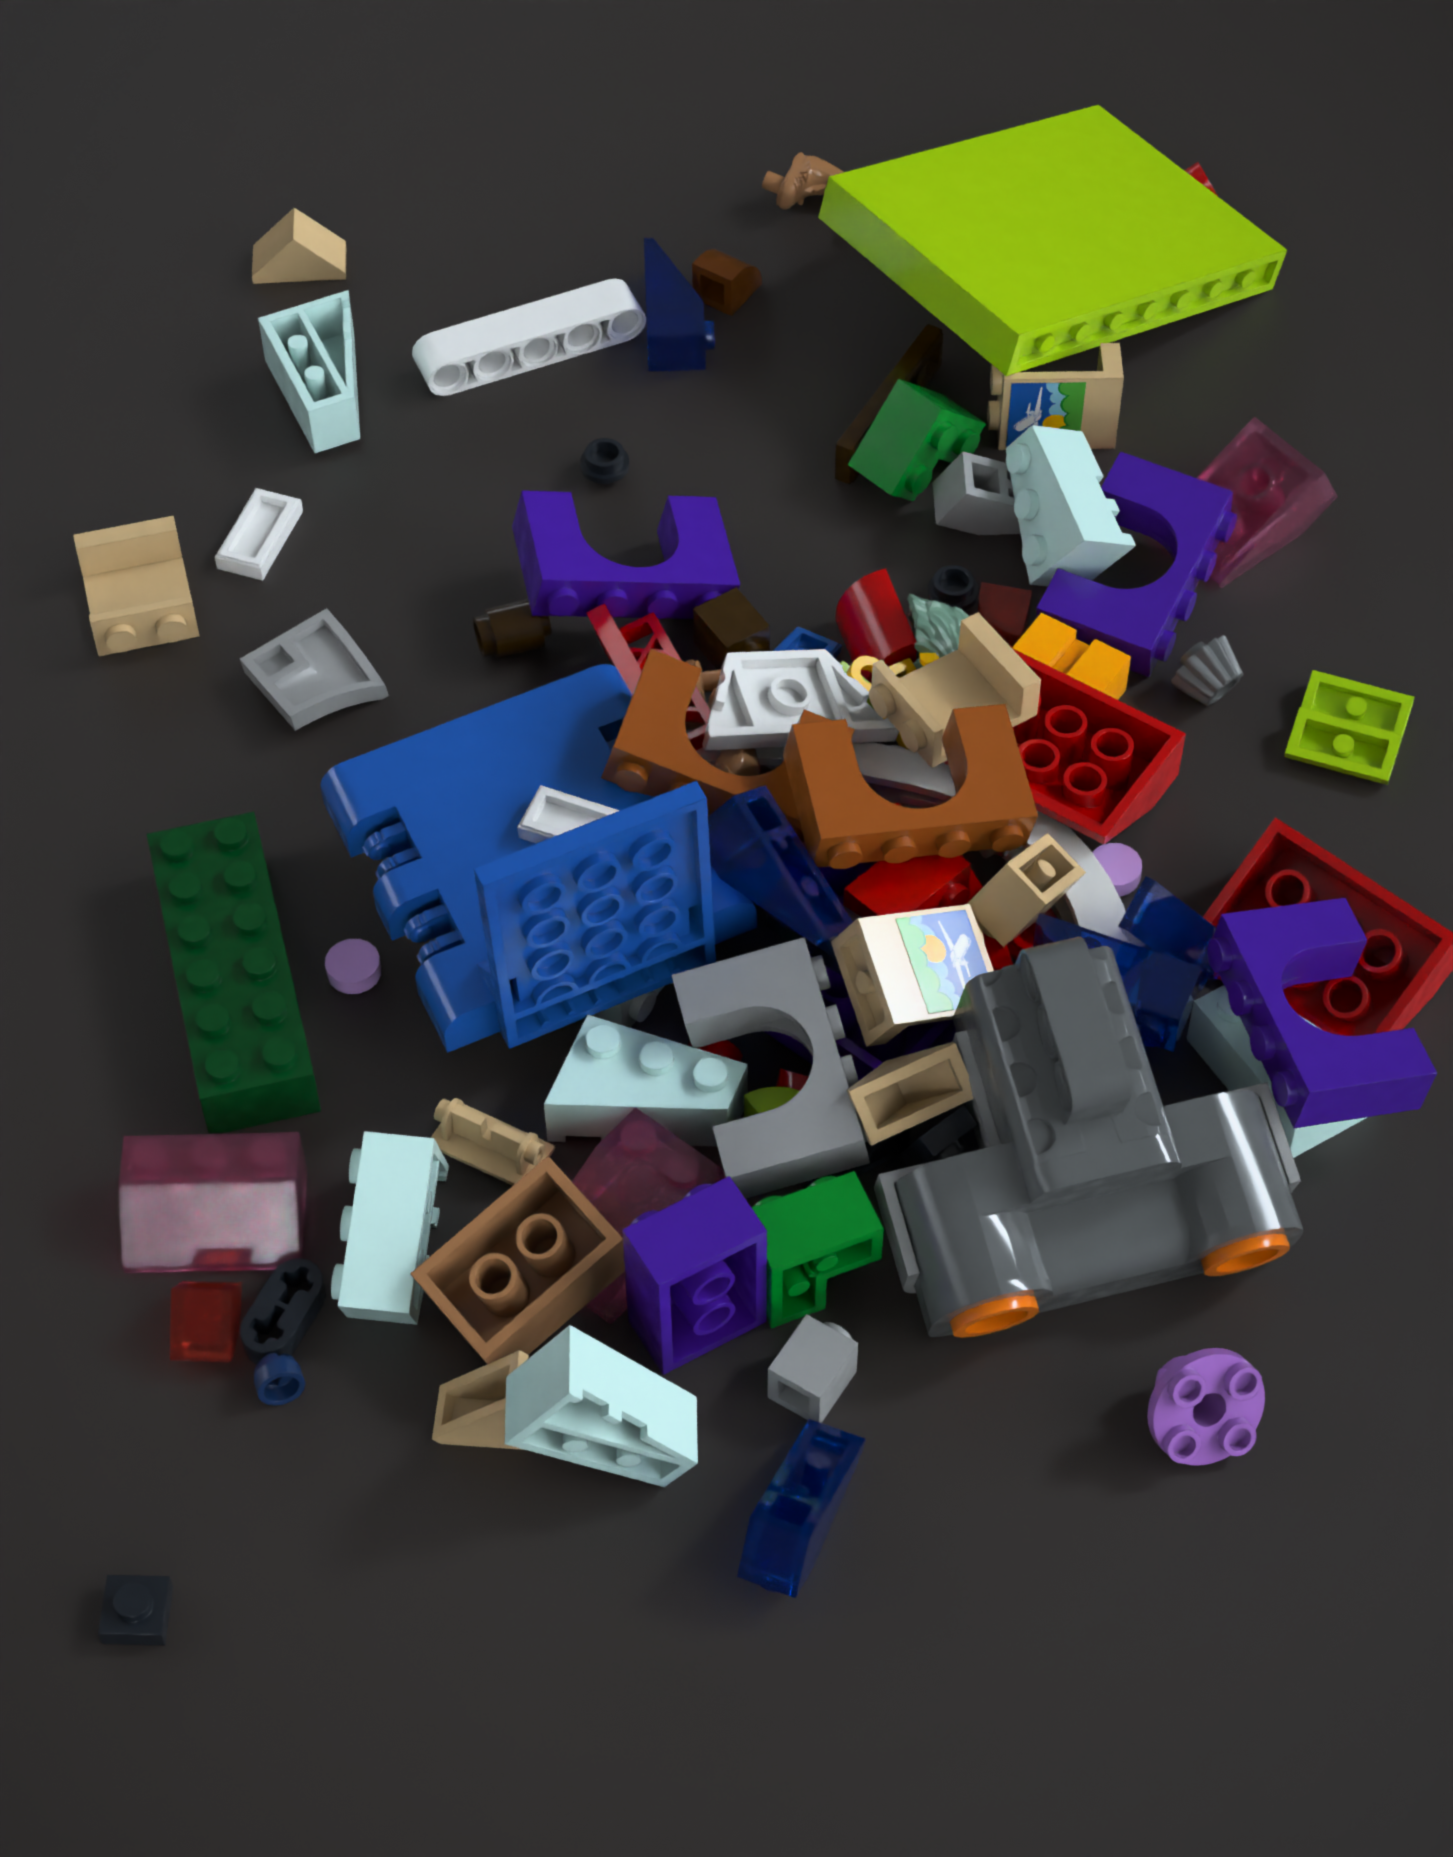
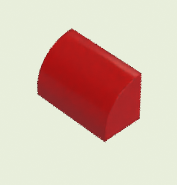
M886 568L860 578L841 596L836 607L835 616L852 662L860 656L867 655L878 660L882 659L888 667L908 658L914 663L917 652L914 646L917 641ZM861 670V675L872 683V673L868 670Z

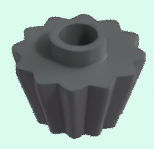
M1222 635L1219 638H1214L1207 645L1201 641L1191 647L1179 660L1182 667L1176 671V675L1171 679V682L1178 690L1209 706L1226 695L1240 681L1243 672L1226 636Z

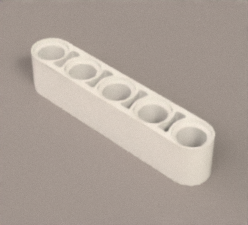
M616 278L608 279L430 332L416 341L412 349V356L430 391L435 395L446 396L629 341L642 332L646 324V316L630 288L623 280Z

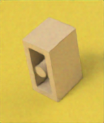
M1047 833L1006 863L967 904L971 905L977 925L982 932L996 939L1004 947L1042 917L1086 872Z

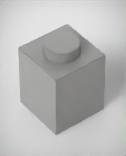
M806 1314L768 1368V1398L820 1426L857 1372L858 1342L854 1341L850 1334L839 1325L832 1322L822 1323Z

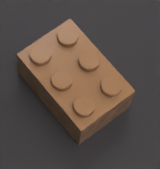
M547 1156L410 1274L483 1361L489 1364L519 1350L529 1355L625 1272L623 1238L553 1160Z

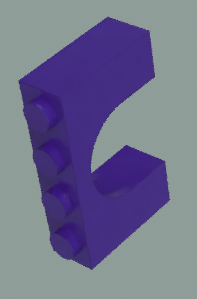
M1120 451L1101 486L1107 499H1114L1120 510L1117 516L1114 517L1119 526L1149 536L1162 544L1171 555L1174 563L1157 581L1133 589L1109 587L1057 568L1036 608V618L1040 613H1043L1076 629V639L1088 645L1094 639H1097L1131 656L1129 670L1150 677L1158 660L1166 662L1169 658L1176 640V633L1173 631L1179 620L1186 622L1190 617L1197 598V593L1194 590L1199 580L1207 582L1210 578L1217 559V553L1214 551L1219 541L1227 543L1236 524L1237 514L1231 512L1233 491Z
M521 491L512 530L532 616L588 617L586 612L605 603L612 618H642L654 612L658 619H693V608L736 587L738 590L740 588L739 577L716 497L668 495L657 528L664 562L650 567H631L610 561L589 546L581 533L571 492Z
M1346 898L1222 914L1214 936L1210 939L1207 947L1209 964L1214 972L1219 973L1228 992L1230 1008L1236 1016L1240 1017L1250 1037L1251 1051L1254 1057L1262 1062L1271 1081L1274 1099L1279 1106L1284 1108L1293 1128L1420 1109L1437 1075V1071L1414 1028L1360 1036L1337 1035L1308 1023L1288 1003L1283 989L1303 983L1352 977L1366 945L1367 938Z

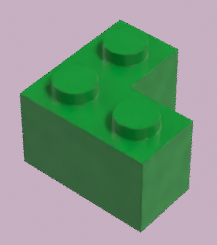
M898 379L848 465L888 494L914 501L917 495L922 493L932 479V470L939 459L952 463L962 451L974 453L980 442V433L986 423L944 394Z
M855 1171L839 1177H822L805 1189L783 1197H766L752 1207L767 1230L766 1319L771 1328L799 1319L806 1314L810 1315L826 1309L828 1278L882 1259L884 1228Z

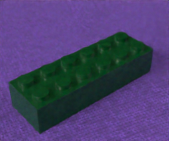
M254 811L147 833L199 1099L209 1136L321 1112L311 1059Z

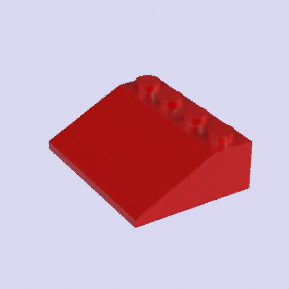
M1013 649L1041 679L1037 715L1012 727L1036 810L1104 845L1150 811L1179 775L1186 733Z
M1276 817L1178 950L1182 955L1222 981L1219 973L1212 970L1207 955L1208 943L1214 936L1222 914L1346 898L1367 938L1366 945L1352 977L1297 984L1283 989L1288 1003L1298 1015L1324 1031L1344 1036H1360L1403 1029L1435 995L1453 970L1452 931Z

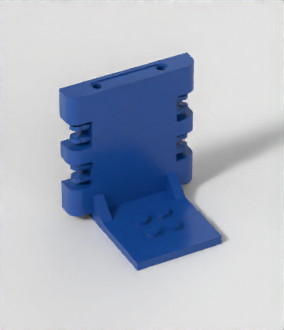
M601 664L346 760L332 767L321 780L320 787L324 805L350 857L365 853L366 856L373 860H384L379 864L375 872L378 881L373 888V896L376 910L391 940L393 941L405 935L416 943L426 942L428 939H431L421 947L418 955H416L421 966L416 972L415 980L418 995L447 1053L498 1032H501L509 1049L582 1020L587 1015H594L673 983L671 976L673 974L715 963V944L757 928L756 907L724 852L717 847H710L707 797L697 781L654 797L638 792L626 791L617 784L601 778L632 698V693L622 675L613 665ZM540 785L619 810L539 843H533L518 836L517 827Z

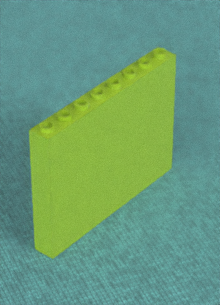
M1099 105L829 176L818 216L826 225L1005 376L1098 347L1100 343H1110L1272 290L1287 253V249Z

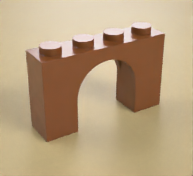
M651 649L601 778L617 784L626 791L638 792L654 797L697 781L707 797L709 821L721 825L728 831L742 833L773 845L779 851L793 853L807 859L808 852L784 757L781 765L774 770L755 776L731 774L714 767L704 760L692 746L685 728L687 708L702 669ZM804 709L798 723L830 721V719ZM848 727L852 739L855 729Z
M1006 704L952 709L942 736V743L956 795L947 802L930 808H908L896 805L882 798L871 789L860 772L846 719L792 724L783 757L811 868L831 866L834 869H847L858 863L885 860L888 863L895 864L908 861L913 857L940 855L944 858H952L968 851L993 849L996 852H1007L1020 846H1025L1037 821L1038 813Z

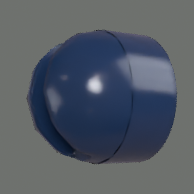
M268 1353L255 1366V1388L259 1399L267 1405L276 1406L289 1403L298 1398L305 1389V1380L300 1365L289 1354L283 1353L278 1356L276 1353Z

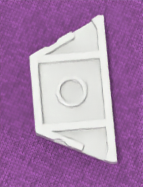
M826 649L727 653L721 668L702 745L705 751L785 747L791 725L798 723L804 709L830 720L846 719L848 727L855 729L851 739L852 743L892 742L896 740L899 731L888 718L883 719L866 702L869 692L856 679L849 677L843 671L842 665Z

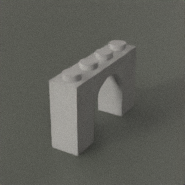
M805 937L671 975L692 1047L699 1048L748 1033L772 1031L798 1040L813 1056L809 1078L803 1088L790 1101L775 1109L712 1127L725 1176L731 1177L745 1199L870 1163L865 1142L868 1141L857 1117L855 1107L846 1091L859 1081L851 1054L843 1057L839 1056L835 1040L845 1038L842 1022L836 1004L828 1007L824 1005L821 991L831 988L822 955L810 957Z

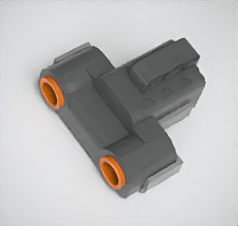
M1082 937L1022 949L1015 964L1005 966L1000 970L979 974L966 983L952 1019L956 1031L952 1042L956 1043L969 1074L973 1099L965 1103L967 1110L978 1123L973 1130L979 1150L881 1173L878 1175L874 1186L903 1291L917 1294L927 1332L931 1337L953 1334L954 1337L965 1338L990 1334L1023 1323L1038 1313L1201 1273L1207 1276H1223L1242 1272L1283 1256L1303 1235V1227L1291 1194L1301 1182L1268 1082L1163 1106L1113 950L1109 946L1088 949Z

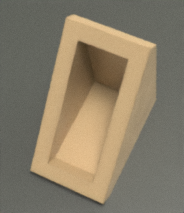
M293 208L253 245V284L346 280V241L296 208Z
M954 1042L886 1060L846 1090L870 1145L876 1144L973 1099L969 1074Z
M520 1350L440 1385L432 1440L447 1445L520 1449L505 1444L506 1377L529 1359V1355Z

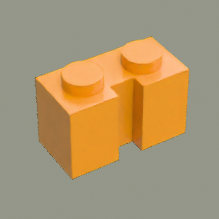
M1040 613L1012 647L1117 700L1126 691L1131 656L1097 639H1094L1088 645L1076 639V629L1043 613Z

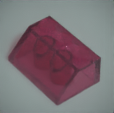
M299 1132L124 1136L119 1177L122 1265L124 1273L275 1270L281 1263L289 1259L301 1258L307 1167Z

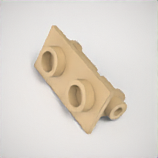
M454 1098L452 1101L442 1099L436 1107L434 1119L441 1123L431 1138L435 1139L441 1152L512 1186L547 1156L550 1157L555 1150V1145L538 1138L537 1134L527 1133L465 1105L458 1098Z

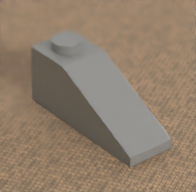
M962 451L932 483L936 525L976 535L1021 534L1018 518L1014 512L1015 499L1010 472L1005 462Z

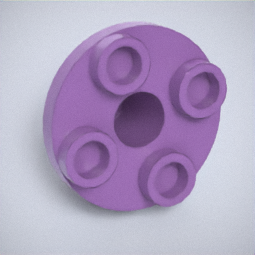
M1223 1348L1202 1349L1171 1359L1158 1370L1155 1388L1148 1405V1426L1154 1441L1173 1461L1187 1465H1208L1221 1461L1230 1455H1244L1256 1442V1428L1264 1410L1265 1391L1262 1376L1241 1355Z

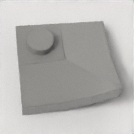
M327 608L240 658L245 674L295 731L312 721L343 708L360 703L383 700L389 696L384 682L369 660Z

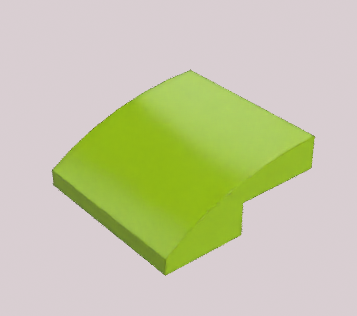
M1312 670L1284 757L1388 785L1415 697Z

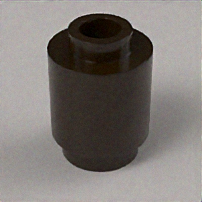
M528 598L484 609V615L473 617L474 633L483 657L494 655L496 659L543 648L545 647L544 636L552 634L549 616H532Z

